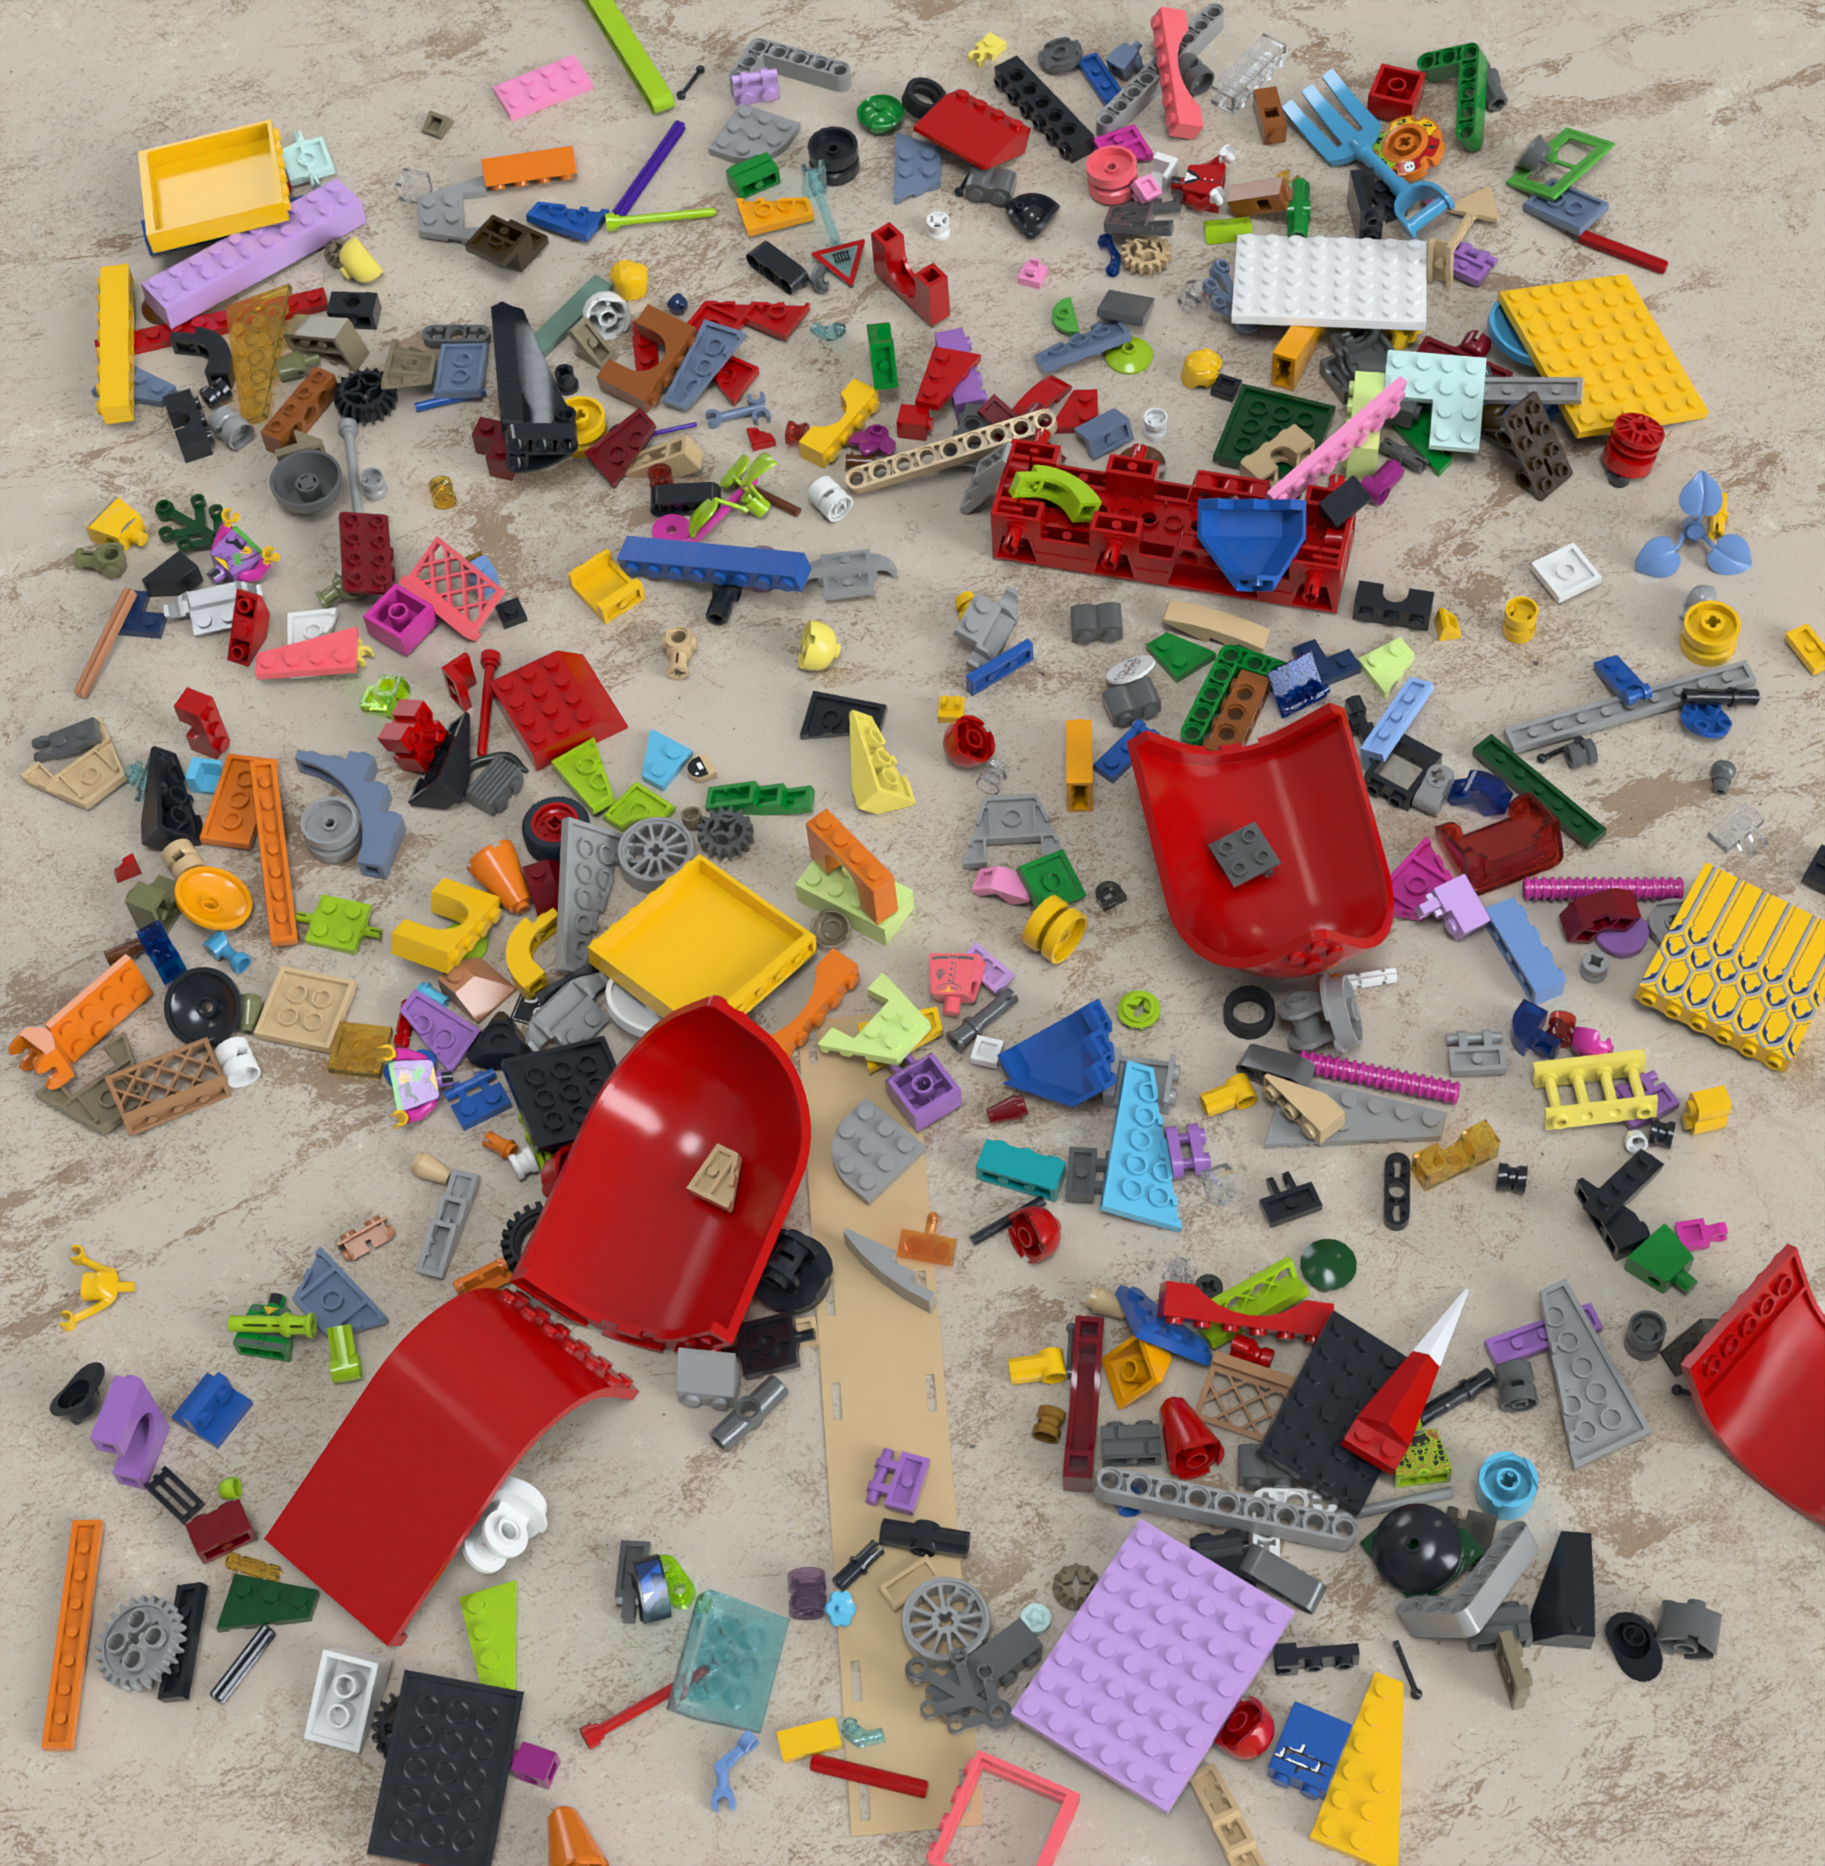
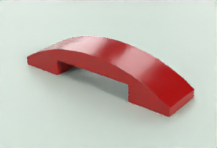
M1053 375L1033 386L1016 403L1012 410L1017 414H1023L1034 402L1042 403L1045 405L1043 409H1047L1053 402L1058 404L1072 390V386ZM997 433L994 439L1000 442L1004 437Z

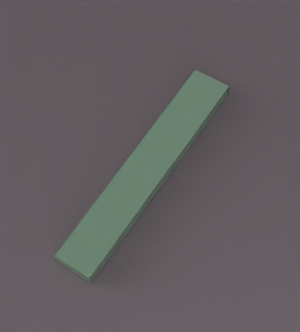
M594 275L534 333L544 358L568 335L567 332L583 318V308L586 301L595 293L601 291L612 292L614 290L613 284Z

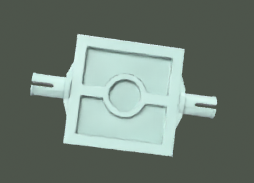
M295 131L293 137L296 143L283 148L285 169L292 186L310 181L312 189L315 190V184L317 188L321 187L319 178L336 174L323 136L312 140H304L302 132L297 131L298 137Z

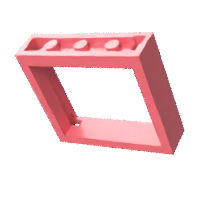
M978 1750L975 1758L970 1757L969 1762L965 1765L963 1774L966 1775L963 1785H957L953 1792L951 1803H954L950 1814L944 1813L940 1821L938 1830L941 1831L937 1843L932 1841L926 1856V1859L929 1860L928 1866H951L943 1862L983 1771L1062 1805L1036 1866H1053L1080 1804V1793Z

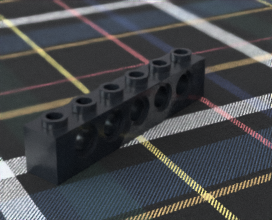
M1017 55L994 67V84L997 89L1002 90L1007 95L1008 100L1020 109L1022 115L1027 116L1032 121L1034 127L1045 135L1050 144L1053 143L1062 157H1066L1073 164L1095 151L1094 134Z

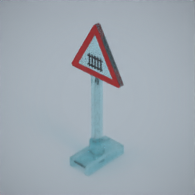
M823 159L819 160V166L807 169L806 165L803 164L801 165L803 195L808 197V199L815 197L832 244L830 248L812 252L811 257L818 263L825 265L829 272L849 288H853L865 247V239L845 244L841 243L825 194H827L825 163Z

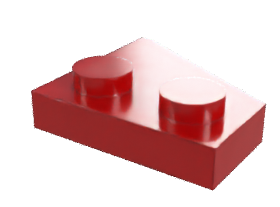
M1098 389L1072 391L1056 417L1057 430L1054 434L1075 433L1074 429L1098 416Z

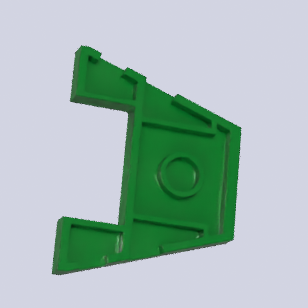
M1423 403L1421 417L1419 420L1414 421L1411 429L1392 424V428L1409 447H1413L1420 456L1429 460L1428 464L1433 469L1432 472L1439 477L1451 465L1452 457L1447 456L1440 450L1428 449L1432 403Z

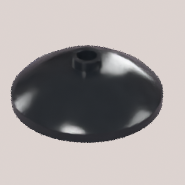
M196 967L181 973L169 986L164 1000L166 1022L172 1033L186 1044L205 1037L208 1038L211 1046L222 1043L235 1032L243 1012L242 997L235 982L224 972L210 967ZM209 1002L213 1005L211 1012L206 1008Z
M1413 1503L1400 1506L1383 1518L1374 1534L1372 1553L1376 1568L1390 1585L1406 1593L1426 1594L1440 1589L1454 1577L1461 1564L1463 1544L1457 1526L1446 1513L1428 1504ZM1412 1540L1419 1541V1546L1415 1550L1409 1548V1543Z

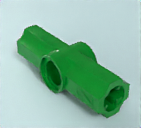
M1295 178L1289 184L1292 190V199L1289 200L1286 216L1288 238L1293 235L1308 238V222H1310L1311 201H1309L1310 182H1307L1304 178Z

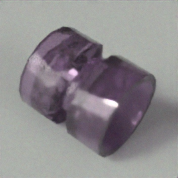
M802 1567L790 1571L787 1574L788 1592L792 1594L788 1601L789 1616L803 1621L825 1617L827 1615L825 1612L827 1599L826 1595L823 1594L826 1591L825 1571L816 1567Z

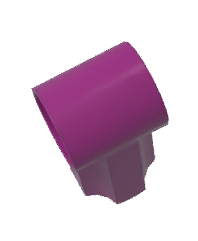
M1392 459L1387 460L1372 476L1367 475L1364 477L1361 484L1372 497L1370 502L1381 506L1387 499L1390 489L1404 476V469L1398 461Z

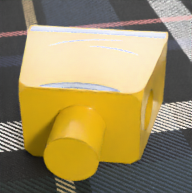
M116 495L85 525L92 542L100 545L118 542L124 546V552L133 543L142 547L148 541V534L145 533L146 528L139 513Z

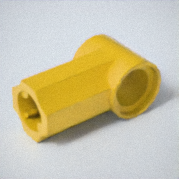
M1239 1073L1230 1077L1224 1085L1199 1094V1101L1204 1114L1209 1118L1235 1107L1238 1110L1247 1109L1258 1101V1096L1247 1074Z
M1059 1347L1044 1348L1037 1355L1008 1359L1011 1385L1042 1381L1045 1384H1057L1067 1379L1063 1350Z

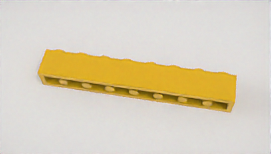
M127 263L100 267V277H97V286L100 294H97V303L100 308V312H97V321L100 329H97L96 333L100 347L96 348L100 365H96V371L100 383H96V390L100 401H96V409L98 415H102L105 424L134 421V278Z

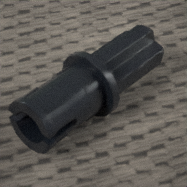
M871 1540L855 1557L851 1556L849 1558L850 1562L832 1578L835 1587L840 1591H845L861 1575H866L868 1573L867 1569L885 1554L883 1548L880 1547L871 1554L879 1545L875 1540Z

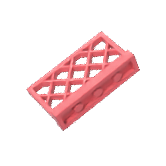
M438 536L435 537L410 575H403L398 582L411 593L432 604L435 613L462 636L475 642L481 636L478 630L506 592ZM439 546H442L444 548V559L435 560V552ZM459 560L461 572L452 574L451 562ZM445 564L446 575L436 577V565ZM430 567V579H420L418 576L423 569ZM476 574L477 585L468 587L467 575ZM461 577L462 589L453 590L452 579ZM446 580L447 592L437 593V582ZM492 587L496 590L490 600L484 601V589ZM478 590V602L469 604L468 592ZM462 594L463 606L454 607L453 596ZM479 607V616L473 622L470 620L469 609Z

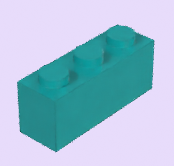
M986 1139L976 1164L977 1180L1034 1197L1041 1195L1045 1200L1055 1203L1066 1176V1162L1062 1161L1059 1157L1041 1155L1026 1147L1017 1148L1010 1146L1002 1140L993 1141Z

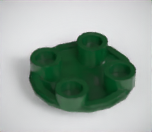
M1321 1239L1314 1241L1305 1248L1301 1256L1300 1268L1304 1278L1311 1285L1315 1286L1317 1291L1326 1293L1330 1290L1346 1286L1355 1278L1357 1260L1353 1251L1345 1243L1336 1239Z

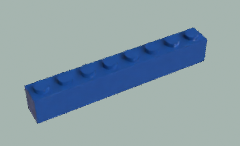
M637 536L626 537L617 557L622 570L629 576L638 575L651 578H667L675 581L687 580L696 583L707 582L717 585L757 587L764 590L777 589L785 592H802L812 569L804 552Z

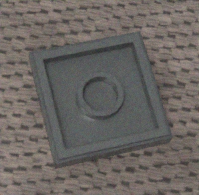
M1109 289L1097 308V317L1142 326L1154 306L1155 298Z

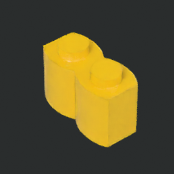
M1725 1085L1689 1094L1688 1100L1685 1101V1110L1681 1114V1120L1684 1129L1689 1130L1691 1136L1726 1127L1727 1115L1731 1112V1100Z

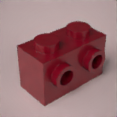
M239 1499L227 1501L221 1504L218 1509L208 1514L197 1515L191 1522L185 1524L194 1549L203 1565L258 1539L248 1514Z

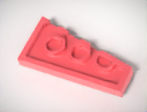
M358 627L256 653L255 675L257 680L357 673Z

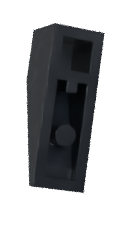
M1582 1177L1577 1179L1574 1193L1581 1205L1584 1206L1586 1200L1599 1188ZM1626 1206L1607 1224L1586 1211L1615 1262L1628 1257L1650 1236L1646 1223L1644 1221L1640 1222L1636 1213Z

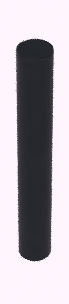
M1040 1195L1018 1209L1033 1205L1044 1207L1046 1201ZM1011 1213L969 1236L973 1245L976 1246L1011 1226L1012 1219L1008 1221Z

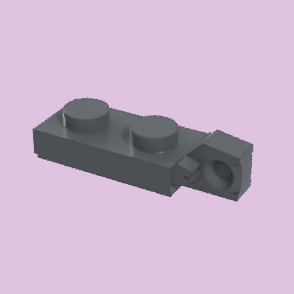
M621 1540L615 1598L617 1607H622L621 1618H623V1623L635 1624L638 1607L637 1592L632 1588L630 1561L650 1556V1541Z

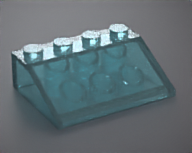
M708 1589L698 1595L666 1710L697 1721L743 1731L749 1729L752 1733H761L790 1619L712 1589Z

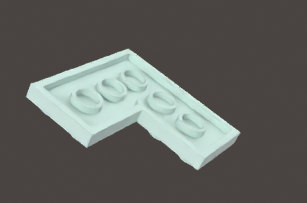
M1397 350L1387 351L1384 389L1401 376L1407 381L1404 390L1406 395L1402 401L1432 403L1428 449L1469 453L1479 452L1487 358Z

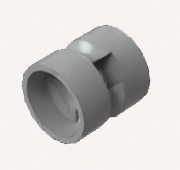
M230 406L219 407L209 419L210 430L234 450L244 448L252 440L254 435L253 425Z

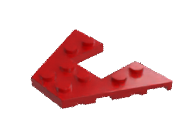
M704 301L687 323L696 327L697 333L704 320L741 330L747 324L786 341L810 311V303H805L804 306L785 305V302L772 304L769 302L751 301L750 305L736 304L735 301ZM732 355L712 380L734 406L760 374L759 367Z

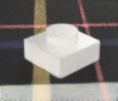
M977 1035L970 1062L997 1069L1000 1061L997 1055L1003 1051L1004 1041Z

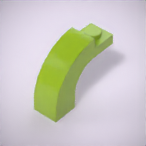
M1033 465L1032 470L1028 472H1016L1008 491L1012 498L1038 497L1050 500L1059 505L1072 522H1091L1094 511H1098L1102 503L1097 494L1076 476L1063 470L1043 465Z

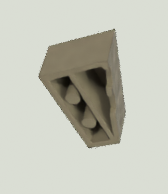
M295 314L281 333L292 351H299L305 356L318 353L319 357L329 359L331 365L337 366L340 363L349 366V371L354 373L357 372V368H360L370 354L355 330L353 323L347 318Z

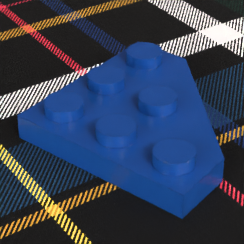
M1120 1284L1115 1295L1136 1338L1208 1366L1213 1355L1205 1339L1196 1335L1183 1324L1181 1326L1165 1324V1319L1157 1318V1303L1146 1296L1141 1289L1134 1286L1129 1288Z

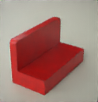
M464 652L441 667L450 698L463 712H466L472 708L468 690L475 686L477 681L470 656Z

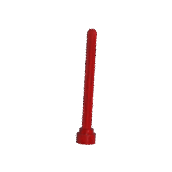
M494 649L483 650L480 657V664L484 669L477 744L478 756L487 755L492 692L489 682L494 680V671L500 666L501 661L500 652Z
M704 1664L600 1724L597 1722L592 1725L588 1723L579 1728L580 1734L589 1750L601 1744L600 1741L605 1739L604 1735L709 1676L712 1672L711 1666Z

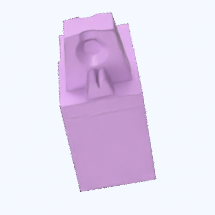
M1465 874L1434 888L1424 897L1426 902L1414 910L1419 919L1430 914H1434L1438 920L1443 918L1446 930L1449 934L1453 935L1456 941L1482 929L1491 921Z

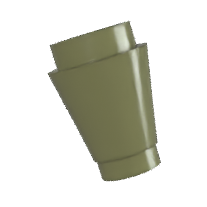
M246 993L241 995L243 1012L239 1023V1032L245 1035H253L264 1004L261 1002V996Z

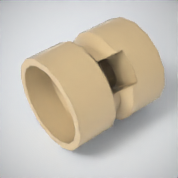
M178 839L171 842L164 848L161 854L162 861L168 870L171 871L176 881L185 871L191 868L207 866L202 857L198 855L193 844L187 839Z

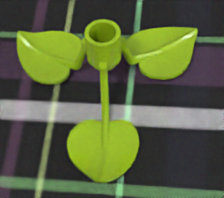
M767 452L758 455L749 466L748 456L742 454L735 464L727 469L721 478L720 486L726 489L735 481L745 491L741 497L743 506L717 497L713 498L712 501L710 499L705 500L694 511L689 521V534L694 540L698 530L716 511L718 503L739 509L745 514L750 511L757 518L762 517L767 512L770 502L759 494L752 484L761 474L778 464ZM746 470V475L741 481L739 476Z

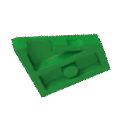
M1168 632L1146 644V651L1176 683L1216 659L1214 651Z

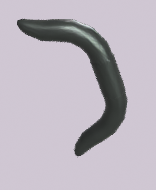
M494 752L469 761V776L475 768L490 764L497 755L519 766L523 773L529 772L521 760L510 752Z

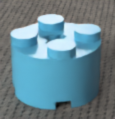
M1502 1451L1489 1456L1478 1474L1475 1489L1476 1498L1481 1508L1493 1520H1514L1520 1518L1532 1508L1539 1482L1537 1470L1530 1460L1514 1455V1452Z

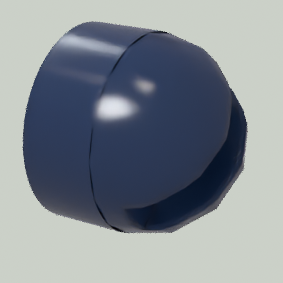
M676 293L669 299L667 307L675 314L684 313L682 309L688 308V302L681 293Z

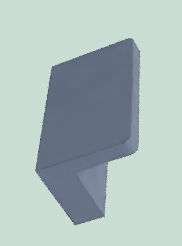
M1115 408L1074 429L1075 434L1085 441L1088 456L1093 460L1134 439L1129 418Z

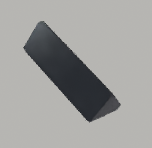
M1353 475L1319 503L1318 515L1337 529L1369 503L1372 497Z

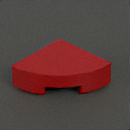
M746 428L753 452L776 446V440L771 433L760 431L759 428Z
M133 853L122 859L123 863L114 870L117 883L142 874Z

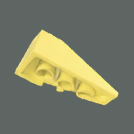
M852 710L849 713L851 782L858 809L878 815L913 806L916 802L907 777L905 775L900 776L895 765L898 762L895 756H890L883 745L886 741L872 716Z

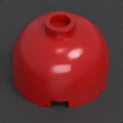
M964 715L956 719L944 733V751L947 757L959 767H977L985 763L994 754L995 741L992 732L989 731L987 733L983 727L985 723L973 715Z
M1033 1205L1020 1208L1010 1214L1008 1221L1012 1219V1227L1008 1228V1234L1011 1243L1021 1258L1025 1254L1030 1259L1028 1263H1038L1047 1259L1059 1247L1061 1225L1059 1220L1048 1209Z
M1248 1696L1251 1700L1239 1701L1214 1741L1222 1751L1235 1759L1250 1760L1261 1755L1270 1746L1274 1737L1275 1725L1270 1712L1259 1699L1253 1696Z

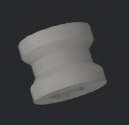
M1594 949L1586 952L1582 957V964L1580 966L1581 977L1588 983L1596 984L1602 982L1606 978L1607 969L1609 968L1610 960L1608 956L1601 950Z

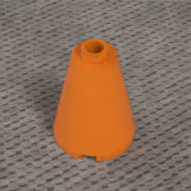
M500 840L499 843L501 845L493 848L492 844L478 851L469 860L471 866H467L466 869L490 894L500 897V904L510 913L522 914L530 908L532 897L513 843L510 840Z
M566 1805L555 1808L547 1819L548 1866H609L607 1859L577 1810Z

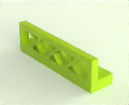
M1287 1256L1211 1300L1234 1312L1266 1316L1283 1311L1308 1297L1310 1293L1308 1287L1297 1277L1293 1260ZM1287 1269V1276L1280 1280H1275L1279 1272ZM1264 1283L1260 1291L1255 1294L1251 1293L1256 1285ZM1236 1296L1239 1297L1235 1305L1227 1307L1231 1299ZM1210 1326L1208 1330L1198 1329L1199 1335L1208 1342L1212 1349L1233 1339L1238 1334L1221 1332V1327ZM1238 1329V1333L1240 1334L1247 1331Z

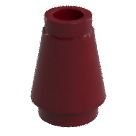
M1013 1094L986 1109L991 1124L1023 1120L1024 1116L1029 1115L1022 1094L1017 1096Z

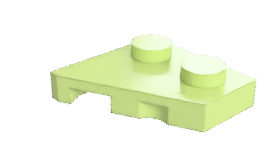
M1399 637L1358 658V663L1361 666V670L1385 699L1390 695L1394 684L1400 681L1403 672L1413 663L1415 654L1404 640Z

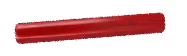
M1585 230L1579 236L1578 242L1657 273L1664 274L1668 268L1669 262L1665 259Z
M817 1753L813 1754L810 1761V1770L813 1772L919 1798H925L928 1792L929 1784L924 1779Z

